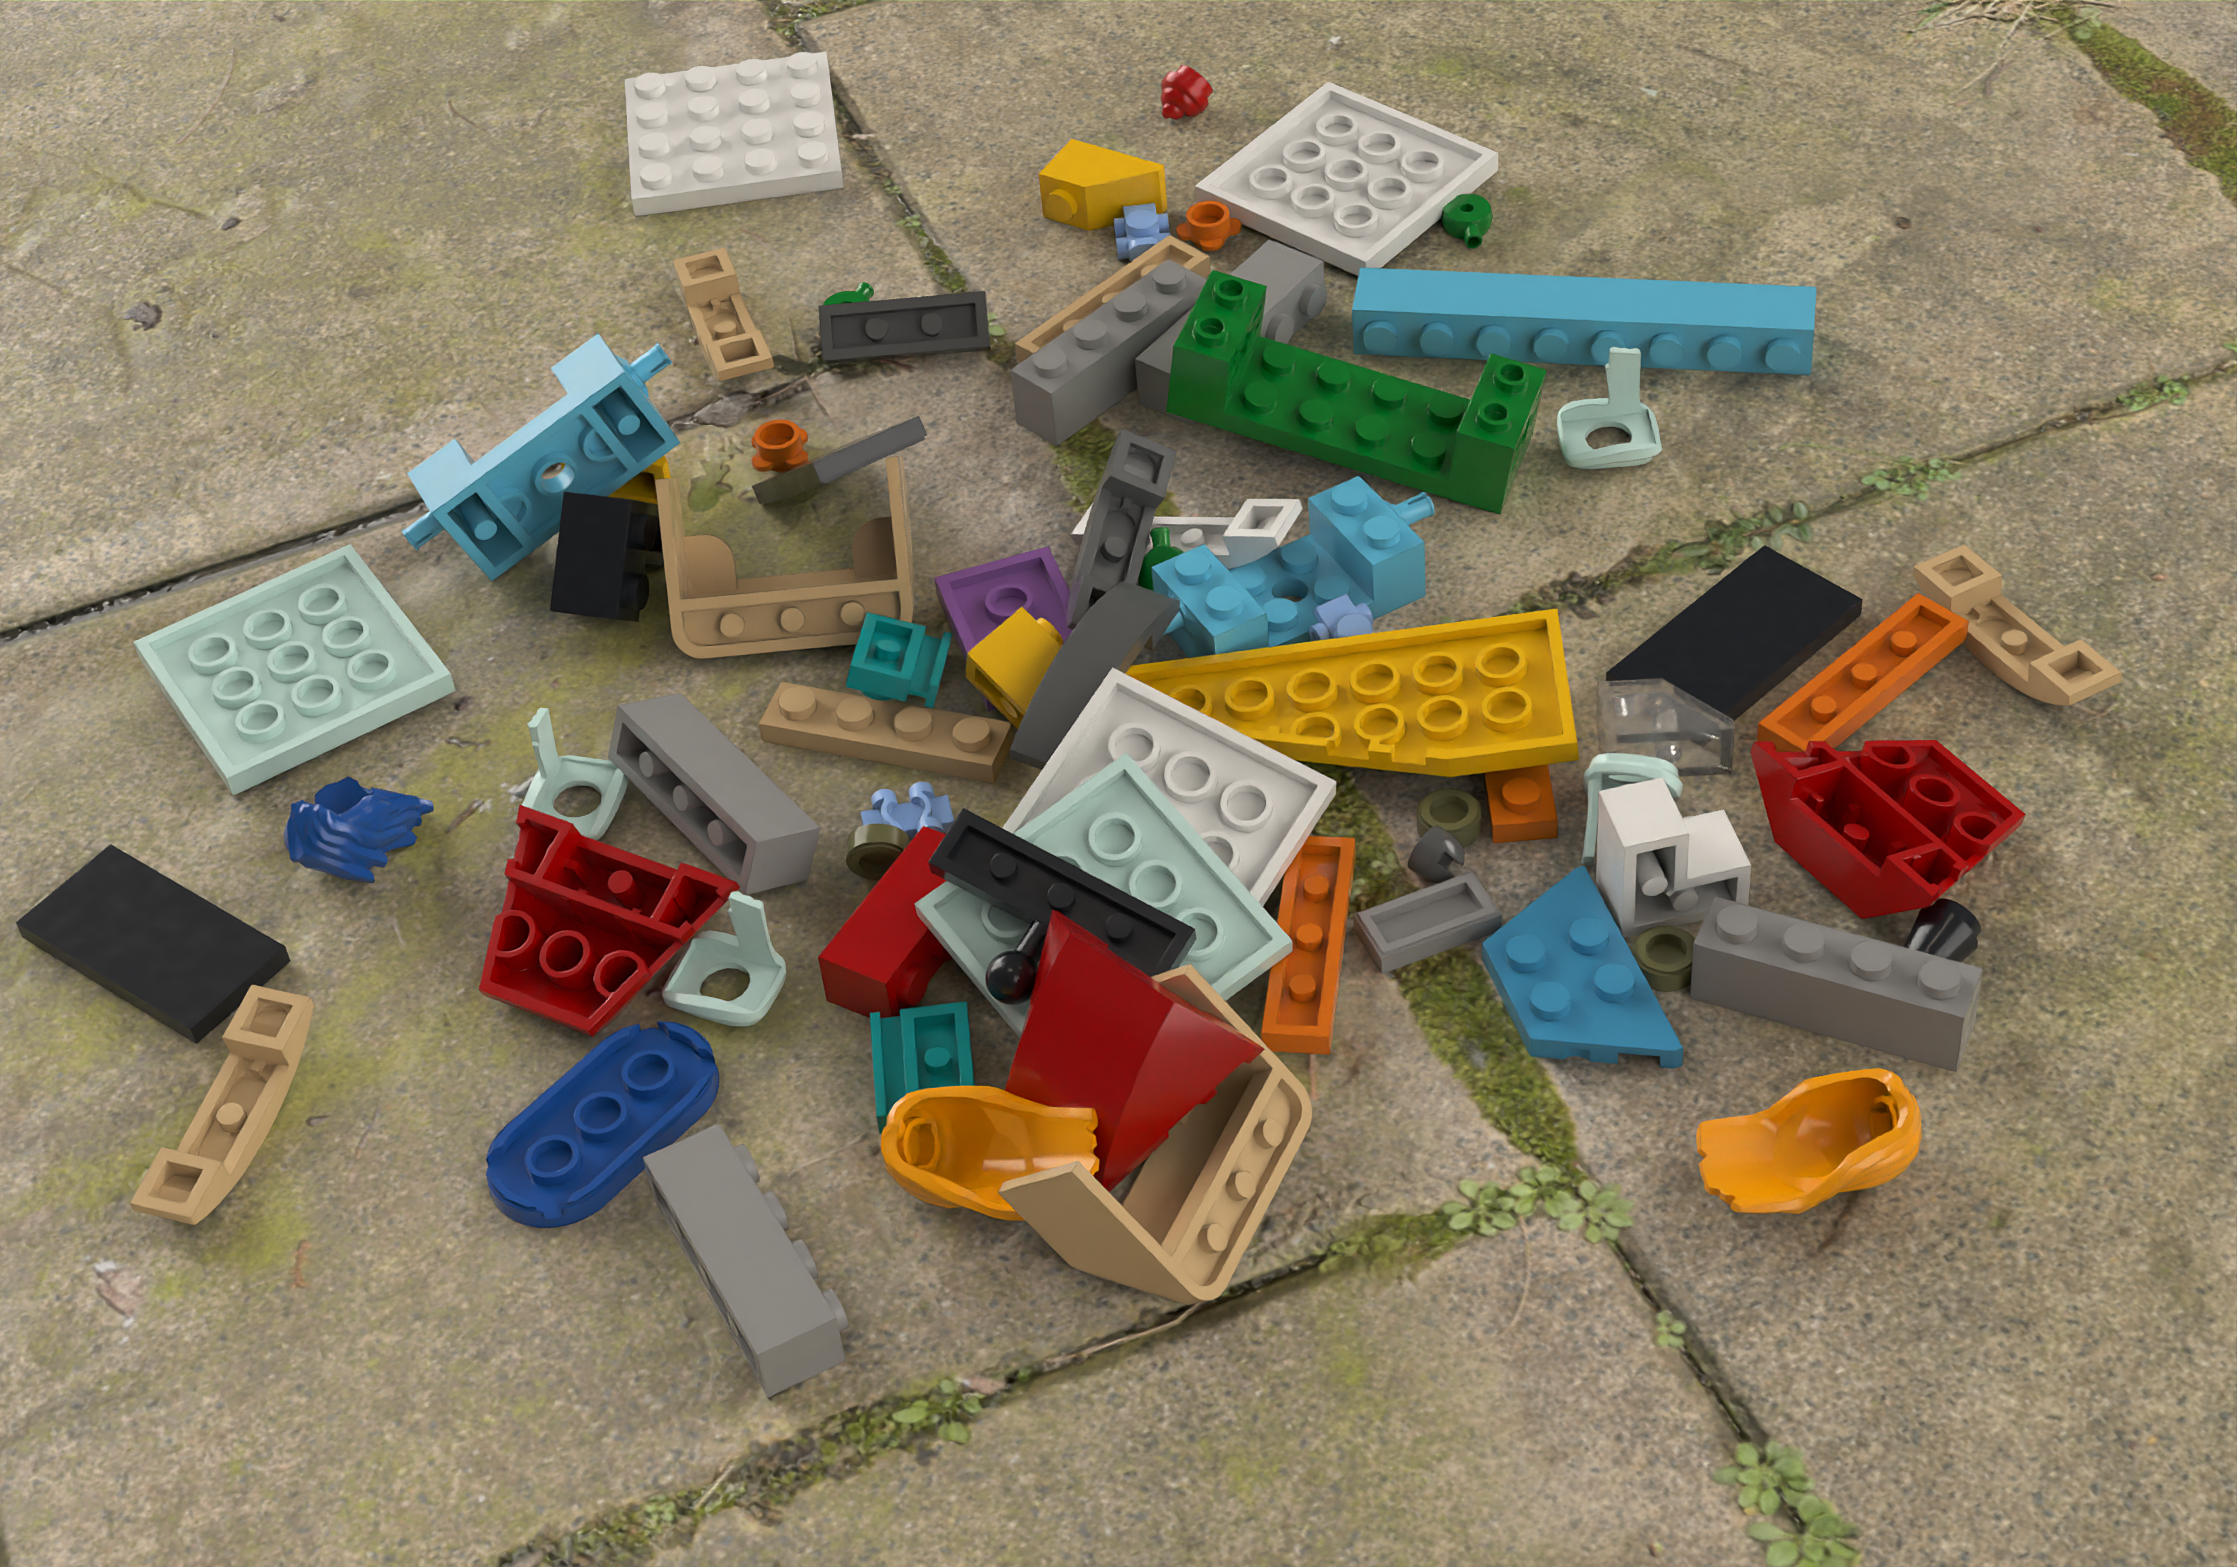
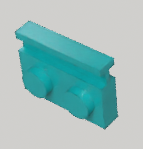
M867 612L850 664L845 687L860 690L863 695L881 701L897 699L906 702L908 694L926 698L924 706L934 708L953 633L944 631L942 639L924 635L925 626Z
M967 1001L900 1009V1016L881 1018L880 1012L870 1013L875 1105L879 1134H882L883 1128L886 1126V1117L894 1104L907 1093L927 1088L975 1086Z

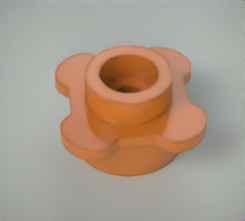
M1202 201L1192 205L1187 210V223H1182L1176 228L1177 237L1180 240H1191L1196 247L1204 251H1216L1224 245L1229 236L1237 235L1241 232V222L1237 218H1230L1229 209L1223 203Z
M772 420L762 424L751 439L752 446L756 449V455L751 459L753 468L760 472H767L769 470L783 472L807 462L808 453L803 450V445L808 441L807 432L789 420Z

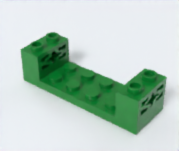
M1211 270L1173 345L1166 412L1501 514L1533 436L1547 372L1546 369L1490 353L1471 400L1260 336L1267 286Z

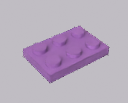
M1049 546L934 577L937 597L965 661L967 653L1021 607L1035 620L1041 617L1050 622L1059 632L1064 642L1073 631L1067 628L1070 590ZM979 691L987 711L997 710Z

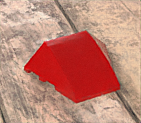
M1937 740L1865 741L1862 751H1836L1825 741H1809L1805 752H1777L1773 741L1753 742L1750 751L1774 842L1861 919L1930 906L2019 828L2026 815Z
M519 805L516 824L520 828L514 858L507 859L504 875L509 880L502 913L495 915L479 991L486 997L593 1037L621 1014L661 967L729 900L731 892L738 891L740 886L736 881L683 862L680 863L678 869L582 836L573 823Z
M1052 910L1023 1031L1013 1059L1005 1091L1051 1107L1095 1109L1098 1126L1092 1132L1095 1134L1097 1142L1093 1153L1100 1160L1099 1171L1095 1172L1093 1177L1110 1192L1169 1138L1168 1131L1197 1104L1205 1105L1218 1093L1215 1088L1243 1062L1250 1064L1265 1049L1215 1015L1199 1010L1107 949L1109 946L1107 943L1060 912Z

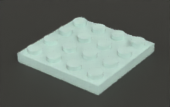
M351 544L133 642L140 661L233 796L456 691L451 673Z
M1127 752L1013 833L1195 928L1197 939L1180 967L1191 964L1225 1001L1293 951L1291 938ZM946 881L915 903L917 915L1020 1038L1030 999L1018 1005H1007L997 1001L987 989L985 974L989 963L994 957L1005 951H1014L1030 924Z

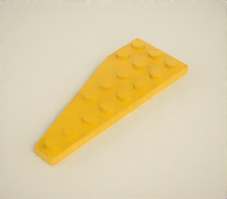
M1558 609L1132 665L1126 675L1296 761L1455 777L1579 760Z

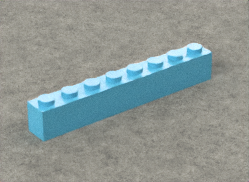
M1360 267L1352 307L1354 354L1471 360H1488L1490 353L1519 362L1605 366L1609 363L1610 348H1637L1641 352V367L1811 375L1817 287Z

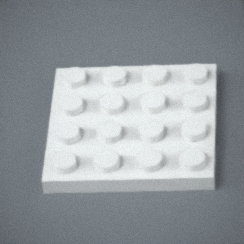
M799 52L790 57L768 60L748 59L739 64L717 67L697 66L687 71L665 74L645 73L636 78L625 79L631 200L635 216L844 188L827 52L813 54Z
M1327 82L1195 185L1196 203L1202 201L1223 203L1229 209L1230 218L1239 219L1241 224L1359 276L1360 267L1382 268L1436 223L1442 216L1443 207L1456 196L1472 193L1498 171V152L1331 82Z
M1112 667L1007 820L1003 829L1013 834L1127 752L1263 907L1335 796L1336 781Z

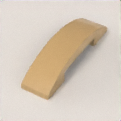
M726 248L672 260L693 329L705 360L715 379L723 381L774 368L773 358L761 330H756L741 296L737 274Z
M1961 545L1913 566V577L1925 597L1969 621L1967 639L1962 644L1986 668L2020 692L2042 702L2070 706L2121 683L2122 672L2083 640L2080 639L2067 646H2063L2002 596V575L1966 545Z
M251 985L222 1037L230 1054L177 1149L160 1148L130 1202L134 1211L196 1225L211 1213L229 1194L245 1173L267 1137L288 1093L311 1022L314 1008L311 997Z

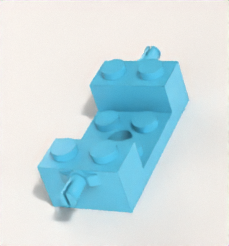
M599 333L551 367V370L567 392V395L477 461H474L459 442L453 439L407 473L429 512L406 529L404 528L402 530L404 536L416 550H419L429 540L443 530H446L487 577L493 581L559 532L564 492L607 497L681 443L650 400L647 387L644 384L669 364L671 365L672 361L657 342L654 347L630 364L626 359L615 355ZM565 463L563 470L557 476L550 479L541 478L543 472L551 465Z
M1357 476L1309 497L1310 534L1279 547L1254 562L1228 570L1203 544L1151 567L1154 592L1180 601V610L1163 635L1168 633L1189 658L1311 642L1308 631L1309 627L1318 623L1313 614L1315 607L1346 593L1354 606L1365 603L1372 613L1373 620L1425 597V542L1409 525L1434 515L1435 510L1431 498L1426 496L1425 492H1421L1417 496L1397 505L1390 504L1384 501L1360 476ZM1297 596L1302 598V600L1293 602L1283 597Z

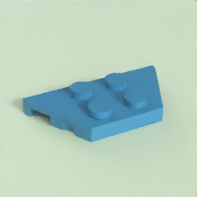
M1585 866L1575 868L1482 942V961L1531 1057L1565 1059L1571 1056H1578L1590 1062L1618 1064V1054L1625 1053L1660 1056V1068L1673 1069L1682 1066L1683 1047Z

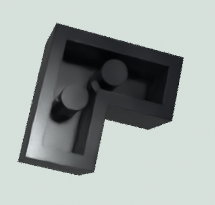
M564 492L550 611L639 622L640 610L645 608L649 597V579L644 574L645 564L664 566L658 505L632 499Z

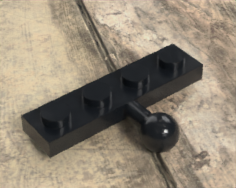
M965 808L961 810L928 861L931 873L1030 924L1014 951H1005L998 954L987 967L985 974L987 989L997 1001L1003 1004L1018 1005L1031 998L1038 970L1037 964L1041 958L1052 910L1060 912L1109 945L1107 949L1149 977L1179 968L1197 939L1195 928Z

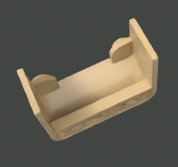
M903 456L885 458L891 517L875 518L864 523L857 530L853 538L854 568L737 579L735 557L730 546L719 537L707 534L685 536L679 477L655 480L671 632L677 647L688 656L706 659L852 645L858 642L867 612L911 623L914 616L913 558Z
M1191 964L1152 976L1151 978L1199 1010L1215 1015L1265 1050L1250 1064L1243 1062L1215 1088L1218 1093L1205 1105L1197 1104L1168 1131L1169 1138L1148 1156L1122 1205L1079 1161L1005 1181L998 1191L1013 1209L1074 1269L1185 1305L1213 1300L1224 1292L1298 1151L1312 1119L1310 1098L1302 1083Z

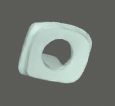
M1618 347L1609 349V363L1605 365L1609 398L1572 401L1559 410L1556 427L1564 461L1570 467L1592 470L1638 466L1650 462L1655 455L1662 451L1656 417L1645 404L1640 402L1641 352L1639 349ZM1617 427L1629 433L1631 441L1630 443L1616 444L1594 450L1587 444L1586 438L1589 433L1598 428Z
M539 708L536 715L527 723L539 769L532 780L522 805L573 823L582 836L597 841L604 835L611 824L626 792L629 778L611 760L571 755L558 756L549 708ZM574 786L595 788L602 796L601 803L596 810L581 817L563 816L554 809L553 805L559 793Z
M1624 753L1599 754L1592 759L1583 779L1586 797H1588V816L1581 860L1582 865L1593 867L1598 823V791L1663 777L1672 798L1679 799L1683 785L1679 779L1678 769L1672 763L1660 758Z
M735 891L731 892L729 896L731 907L728 910V914L737 936L712 930L696 934L672 970L663 988L662 997L665 1004L671 1008L720 1024L742 1027L754 1025L766 1015L783 987L787 974L783 957L772 946L763 902ZM726 968L739 969L750 977L748 989L732 1001L702 996L700 994L703 981L718 970Z

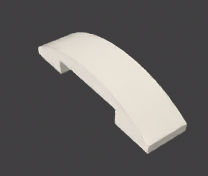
M1247 499L1235 517H1154L1151 530L1158 527L1168 528L1170 530L1171 546H1175L1183 552L1205 544L1227 569H1232L1254 562L1276 549L1303 507L1299 499ZM1092 505L1071 533L1074 543L1081 546ZM1150 534L1144 556L1153 549Z

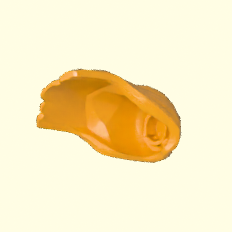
M1881 1068L1855 1070L1808 1078L1766 1110L1752 1115L1703 1121L1699 1123L1696 1131L1697 1152L1704 1158L1698 1164L1704 1182V1189L1711 1195L1719 1196V1199L1730 1205L1733 1211L1744 1214H1800L1834 1197L1837 1193L1863 1190L1885 1184L1902 1174L1913 1162L1918 1154L1922 1138L1921 1113L1916 1098L1910 1093L1897 1074Z
M991 1086L927 1088L907 1093L894 1104L886 1117V1126L882 1131L881 1153L888 1174L906 1192L924 1203L947 1209L963 1207L993 1218L1025 1221L998 1193L1002 1184L1005 1181L1079 1161L1093 1176L1095 1172L1099 1171L1100 1160L1093 1153L1097 1142L1095 1134L1092 1133L1098 1126V1119L1095 1109L1051 1107Z

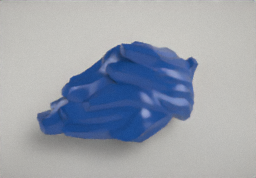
M347 776L338 782L327 784L315 794V804L307 803L303 799L291 804L290 817L287 820L283 833L285 846L289 850L290 860L295 863L299 862L306 869L325 872L341 879L374 883L373 872L369 870L373 866L385 867L388 861L385 853L415 844L417 836L411 830L415 826L421 825V815L434 811L433 802L418 798L417 796L371 787L370 790L361 787L357 780Z

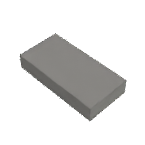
M1472 871L1353 914V930L1381 974L1493 934L1502 927V914Z

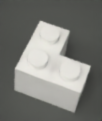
M1663 777L1598 791L1596 884L1624 938L1640 935L1642 932L1657 926L1675 927L1702 921L1705 919L1714 897L1748 905L1751 864L1724 809L1682 818Z

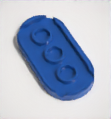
M657 1021L658 1028L641 1030L639 1023L622 1028L601 1041L508 1123L490 1144L486 1158L488 1164L486 1177L491 1197L497 1208L515 1222L538 1228L570 1225L584 1220L603 1208L645 1169L643 1157L672 1145L711 1107L718 1093L719 1071L711 1045L706 1038L693 1028L681 1023Z

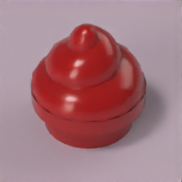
M1181 65L1176 72L1169 71L1161 82L1162 93L1160 100L1163 107L1162 116L1164 119L1178 120L1183 116L1195 117L1199 113H1203L1209 106L1208 98L1213 93L1211 85L1201 74L1186 65Z

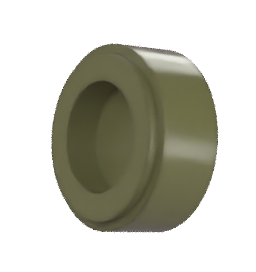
M1453 788L1439 789L1427 794L1417 806L1418 835L1422 838L1430 828L1439 825L1455 836L1463 848L1471 845L1481 833V806L1478 800L1466 791Z
M868 824L858 827L847 838V866L853 873L862 878L880 880L911 842L910 837L902 829L888 824Z
M1657 926L1642 932L1634 941L1632 954L1651 989L1672 992L1686 988L1691 984L1693 943L1695 938L1687 931L1673 926Z

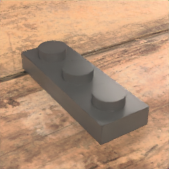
M985 291L818 306L822 358L825 365L991 350Z

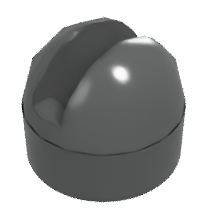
M1435 825L1422 836L1413 849L1408 860V868L1425 880L1440 883L1455 877L1447 868L1452 861L1463 867L1465 852L1462 844L1455 836L1439 825Z

